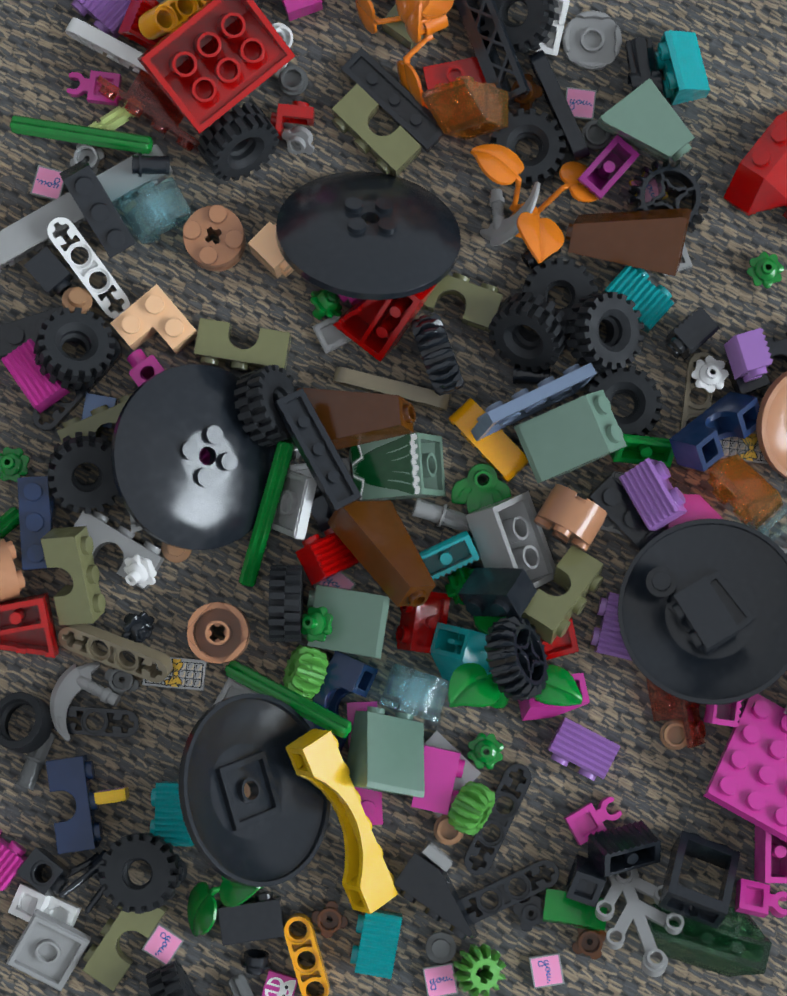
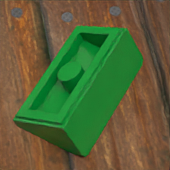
M623 434L626 447L610 454L613 462L639 464L645 459L651 458L658 462L662 461L667 468L671 467L674 458L669 439Z

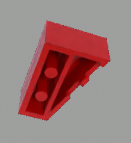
M436 285L423 292L403 298L390 300L363 299L348 309L333 326L381 362L398 344Z
M48 593L0 602V650L14 651L21 654L44 655L50 658H55L58 655L59 647Z

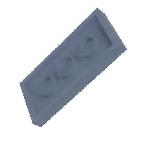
M591 363L581 368L579 364H575L563 371L564 376L558 379L550 376L537 384L538 388L529 392L525 388L512 395V400L505 404L502 401L491 404L485 409L486 413L477 418L478 423L471 430L475 440L479 441L578 393L597 374Z

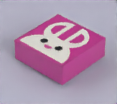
M269 969L261 996H294L298 983L297 978Z

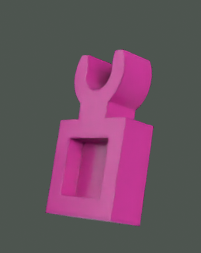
M91 70L90 79H87L78 72L69 73L70 80L80 82L79 87L76 89L67 88L69 96L77 98L87 94L88 103L118 106L122 82L121 74Z
M613 797L603 798L596 809L589 802L563 818L578 845L586 843L590 833L595 834L596 831H606L607 829L603 821H614L622 816V812L619 810L612 814H609L606 810L607 805L614 801Z
M742 878L737 881L735 912L762 918L766 917L769 911L778 918L787 916V909H782L778 904V900L787 901V892L780 891L776 894H770V885Z

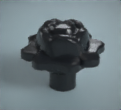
M145 611L139 615L127 614L124 618L126 624L123 626L124 632L122 637L134 642H144L145 639L150 638L152 635V630L154 629L152 624L155 619L152 616H148Z

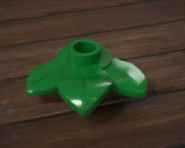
M478 463L472 466L468 471L467 477L454 484L451 493L452 503H466L468 513L511 497L508 485L498 479L496 470L487 463ZM480 474L488 476L486 483L481 484L477 482Z

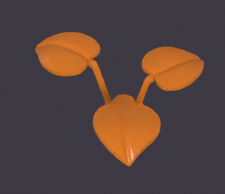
M355 0L360 20L371 34L377 33V25L402 21L412 41L418 43L403 57V61H397V71L401 85L412 94L420 105L429 109L425 104L420 78L410 64V60L428 41L434 39L433 33L448 27L446 14L434 19L425 18L422 16L423 0H395L399 16L379 18L375 15L374 5L371 0Z
M483 144L474 147L470 153L475 157L482 172L490 180L499 185H511L515 182L513 201L509 207L513 211L511 216L514 215L524 205V203L518 204L522 183L519 174L524 170L523 162L516 153L502 145ZM575 161L564 163L559 170V176L565 184L561 185L538 208L535 206L532 213L523 212L517 218L519 233L515 237L523 239L538 264L557 252L564 243V234L559 226L549 218H540V213L567 189H569L571 195L577 201L589 203L598 200L595 195L577 180L588 168L584 164Z

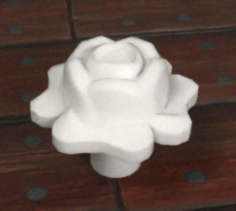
M707 356L705 361L702 359L697 360L696 369L691 373V377L696 379L695 386L705 389L708 393L714 392L715 388L722 389L724 387V380L729 375L728 371L723 369L725 367L724 361L716 360L712 356Z
M135 554L133 558L127 557L124 560L126 566L123 569L128 574L125 580L129 585L134 586L138 583L142 588H145L147 585L156 583L154 577L157 575V572L150 559Z

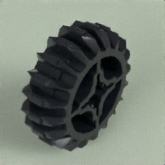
M670 159L663 162L662 168L657 160L652 162V170L644 166L641 169L643 176L635 175L633 179L634 183L639 186H630L628 190L634 196L628 198L627 204L631 206L637 205V207L630 211L680 208L679 203L691 196L692 210L687 231L693 233L696 230L694 223L701 224L704 220L701 214L707 213L709 207L702 203L707 202L710 199V195L700 193L707 188V183H697L702 176L701 173L698 172L692 176L690 172L693 166L690 164L685 170L681 169V160H677L674 167L671 166ZM665 177L675 178L685 186L680 188L674 187L669 179H665ZM656 179L659 194L652 198L651 201L645 203L646 187L651 181ZM665 192L669 194V197L672 195L675 198L672 205L661 201L666 194Z
M437 313L425 314L420 316L419 319L413 320L411 329L435 393L439 396L446 393L448 395L456 392L457 389L463 388L464 380L440 315Z
M515 616L501 618L488 627V635L485 636L487 645L484 647L487 652L486 661L489 663V672L493 675V682L498 684L500 693H504L507 699L511 698L513 701H523L541 694L542 690L546 688L545 681L548 680L546 671L549 669V666L546 663L548 656L544 651L545 645L540 640L541 635L536 633L534 624H530L527 618Z

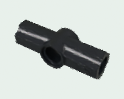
M637 37L626 41L625 50L629 67L628 84H631L632 91L650 78L662 94V78L660 70L656 69L652 39Z

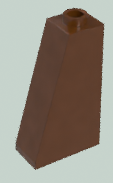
M678 208L578 215L574 224L569 223L565 241L570 242L568 252L675 276L680 266L692 209Z
M303 388L336 450L414 433L415 409L410 402L399 395Z
M391 500L355 501L332 514L328 521L330 528L397 607H417L427 601L436 584Z

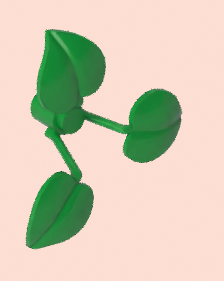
M473 616L475 626L484 634H488V627L492 626L493 622L504 618ZM462 664L454 670L448 686V702L450 707L491 706L501 709L506 707L509 702L504 693H500L498 690V684L493 682V675L491 673L487 674L485 669L479 664ZM548 664L549 669L546 671L548 680L545 681L546 688L542 690L541 694L536 695L534 699L544 704L556 706L581 704L583 698L572 675L562 667Z
M223 876L221 886L213 887L210 890L206 882L196 884L190 893L187 906L188 922L194 936L204 935L213 927L217 916V903L213 897L216 893L220 892V899L224 906L236 907L248 900L263 887L243 886Z

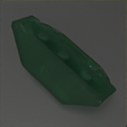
M656 903L650 905L668 915L670 913H674L661 907H658ZM729 906L727 916L717 929L682 916L684 926L677 935L669 934L664 927L647 919L657 948L662 950L668 958L727 977L764 974L766 971L772 943L763 935L760 928L748 914L735 912L733 907ZM669 921L672 927H679L677 921Z

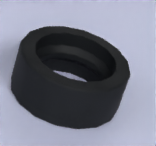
M22 691L10 693L0 700V745L19 753L33 752L43 746L49 738L53 727L49 706L42 699ZM29 705L35 711L33 729L25 738L15 740L10 737L8 732V723L11 715L19 707Z

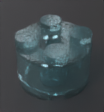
M173 177L163 180L157 186H155L154 182L142 186L138 190V197L130 198L120 205L126 219L142 244L157 241L161 238L160 234L172 228L176 230L182 227L193 214Z
M393 663L379 704L393 709H397L398 704H400L399 711L416 717L419 716L421 711L420 718L438 723L450 681Z

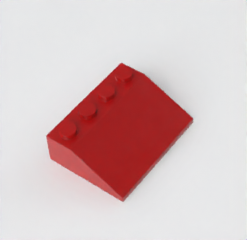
M209 0L137 59L200 134L291 61L295 55L254 0Z

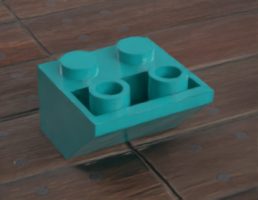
M665 31L660 43H658L657 51L654 52L656 68L662 69L665 79L662 80L664 98H670L671 106L706 98L710 87L696 33Z
M437 622L430 653L447 688L454 670L462 664L476 663L481 665L487 674L491 673L489 672V663L486 661L487 652L484 649L487 645L485 636L488 634Z

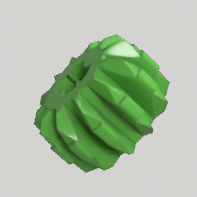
M299 645L296 650L291 652V657L287 660V666L284 669V686L306 698L312 699L315 694L320 692V687L324 684L325 676L328 674L326 669L329 664L326 653L314 647Z
M467 782L465 786L461 787L460 792L451 804L452 807L448 813V824L461 833L472 836L476 835L483 828V825L488 821V817L492 813V807L495 804V793L481 783Z
M484 943L480 947L470 944L469 953L464 950L460 951L462 960L453 962L454 966L459 969L453 974L454 979L459 982V989L463 992L468 991L470 996H478L479 994L489 996L490 988H493L495 991L499 990L497 981L506 979L505 975L500 972L506 967L505 962L499 959L501 956L500 952L496 949L491 950L490 946Z

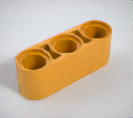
M165 0L141 15L138 21L139 30L147 39H157L171 32L209 0Z
M469 398L448 420L452 425H456L460 429L461 435L482 453L481 456L503 475L502 478L506 482H509L529 463L527 457L503 430L497 431L479 441L475 440L471 430L478 423L477 418L486 412L472 398Z
M295 913L285 923L284 936L301 995L313 996L308 992L307 985L317 981L324 987V992L319 996H328L330 989L329 980L313 924L306 914ZM294 921L303 922L307 927V932L302 936L294 935L290 930L291 923ZM309 951L314 954L316 961L310 966L302 965L298 959L299 954Z

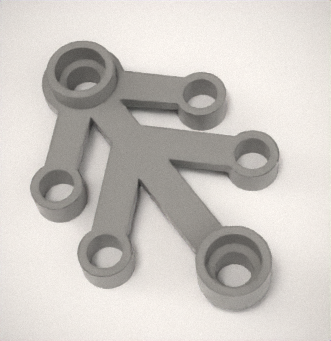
M637 869L624 872L629 876L627 879L621 878L619 874L608 876L611 887L605 898L597 903L595 909L596 917L601 921L611 920L615 911L614 905L622 893L626 906L615 927L608 930L605 938L606 945L613 950L620 949L624 944L625 934L633 921L645 952L641 961L642 970L651 977L661 976L668 965V958L662 950L657 948L647 919L664 927L669 934L677 935L683 929V917L676 913L668 915L639 900L636 891L653 898L654 902L659 905L660 897L658 894L662 892L663 885L657 887L639 878ZM606 907L610 910V913L604 914L600 911V908ZM669 921H677L679 927H672ZM616 935L621 941L613 942L610 936ZM650 957H657L661 962L653 963Z

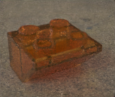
M459 76L456 78V81L448 84H436L435 88L422 92V99L446 135L468 140L508 127V91L496 88V85L493 83H480L474 81L473 77Z
M738 454L719 459L707 469L710 477L707 481L714 488L712 491L713 495L723 505L728 502L735 509L733 511L734 515L745 525L749 522L757 529L783 506L780 493Z

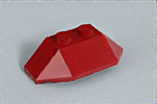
M787 111L774 119L739 163L723 197L724 200L747 216L787 205Z

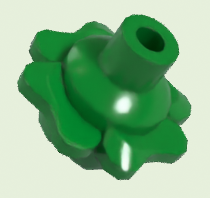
M762 252L758 257L749 260L751 267L747 269V274L752 277L755 286L762 284L764 288L768 289L773 283L782 280V276L779 273L784 271V266L778 262L776 254L768 256L766 252Z
M325 289L311 292L312 297L310 301L315 306L312 314L316 319L321 320L325 315L329 318L342 315L341 299L338 298L337 294Z
M5 447L3 454L0 453V479L2 481L12 480L17 482V478L28 475L27 466L30 458L23 455V449Z
M309 607L308 614L302 615L301 633L307 635L306 637L309 642L315 640L324 642L326 635L332 633L331 623L333 616L327 613L326 607Z
M479 733L475 740L468 743L471 751L467 753V757L474 761L478 769L483 768L484 765L487 769H493L495 763L503 759V755L500 752L504 749V746L496 740L495 735L492 733L488 734L487 737L484 733Z

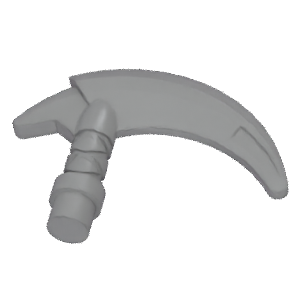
M535 182L524 205L514 215L506 219L503 213L505 199L502 190L498 188L491 190L490 207L493 209V221L488 229L480 230V235L490 241V246L502 245L519 233L517 218L523 212H533L539 196V182Z
M100 662L87 663L76 667V664H73L59 677L54 685L50 697V714L56 730L65 741H70L71 739L66 724L68 708L73 698L81 690L91 693L100 698V701L105 704L109 703L114 707L120 701L121 696L114 693V690L108 687L104 688L92 681V674L101 666Z

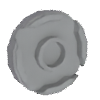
M595 10L581 12L565 27L562 38L564 53L568 60L580 69L588 71L602 70L612 64L619 55L622 45L621 30L617 23L615 24L606 13Z

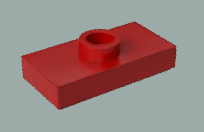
M477 57L423 67L428 98L487 87V82Z

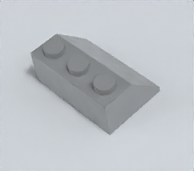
M529 491L484 506L465 516L484 568H524L534 587L538 588L554 579L556 566L543 529L534 522L537 513Z

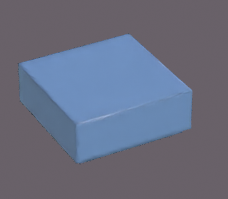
M87 393L82 420L92 416L90 411L103 405H107L108 408L115 406L117 398ZM112 423L104 424L103 427L112 428Z

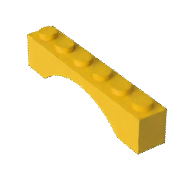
M312 729L285 748L296 775L310 781L319 788L333 806L342 828L345 845V868L342 885L353 910L372 914L398 895L394 885V877L383 859L381 846L376 842L372 832V823L365 815L361 805V796L351 781L349 767L342 759L338 749V740L329 730Z

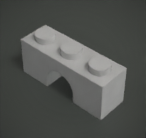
M95 509L92 511V514H85V511H82L73 527L87 526L88 535L93 540V558L96 557L103 546L116 544L123 552V563L117 571L118 575L123 578L128 575L123 569L126 566L124 560L127 557L133 558L135 554L150 559L156 572L158 571L165 559L159 555L161 552L160 548L148 541L141 545L133 540L135 533L131 534L130 530L121 525L117 529L107 524L110 518Z

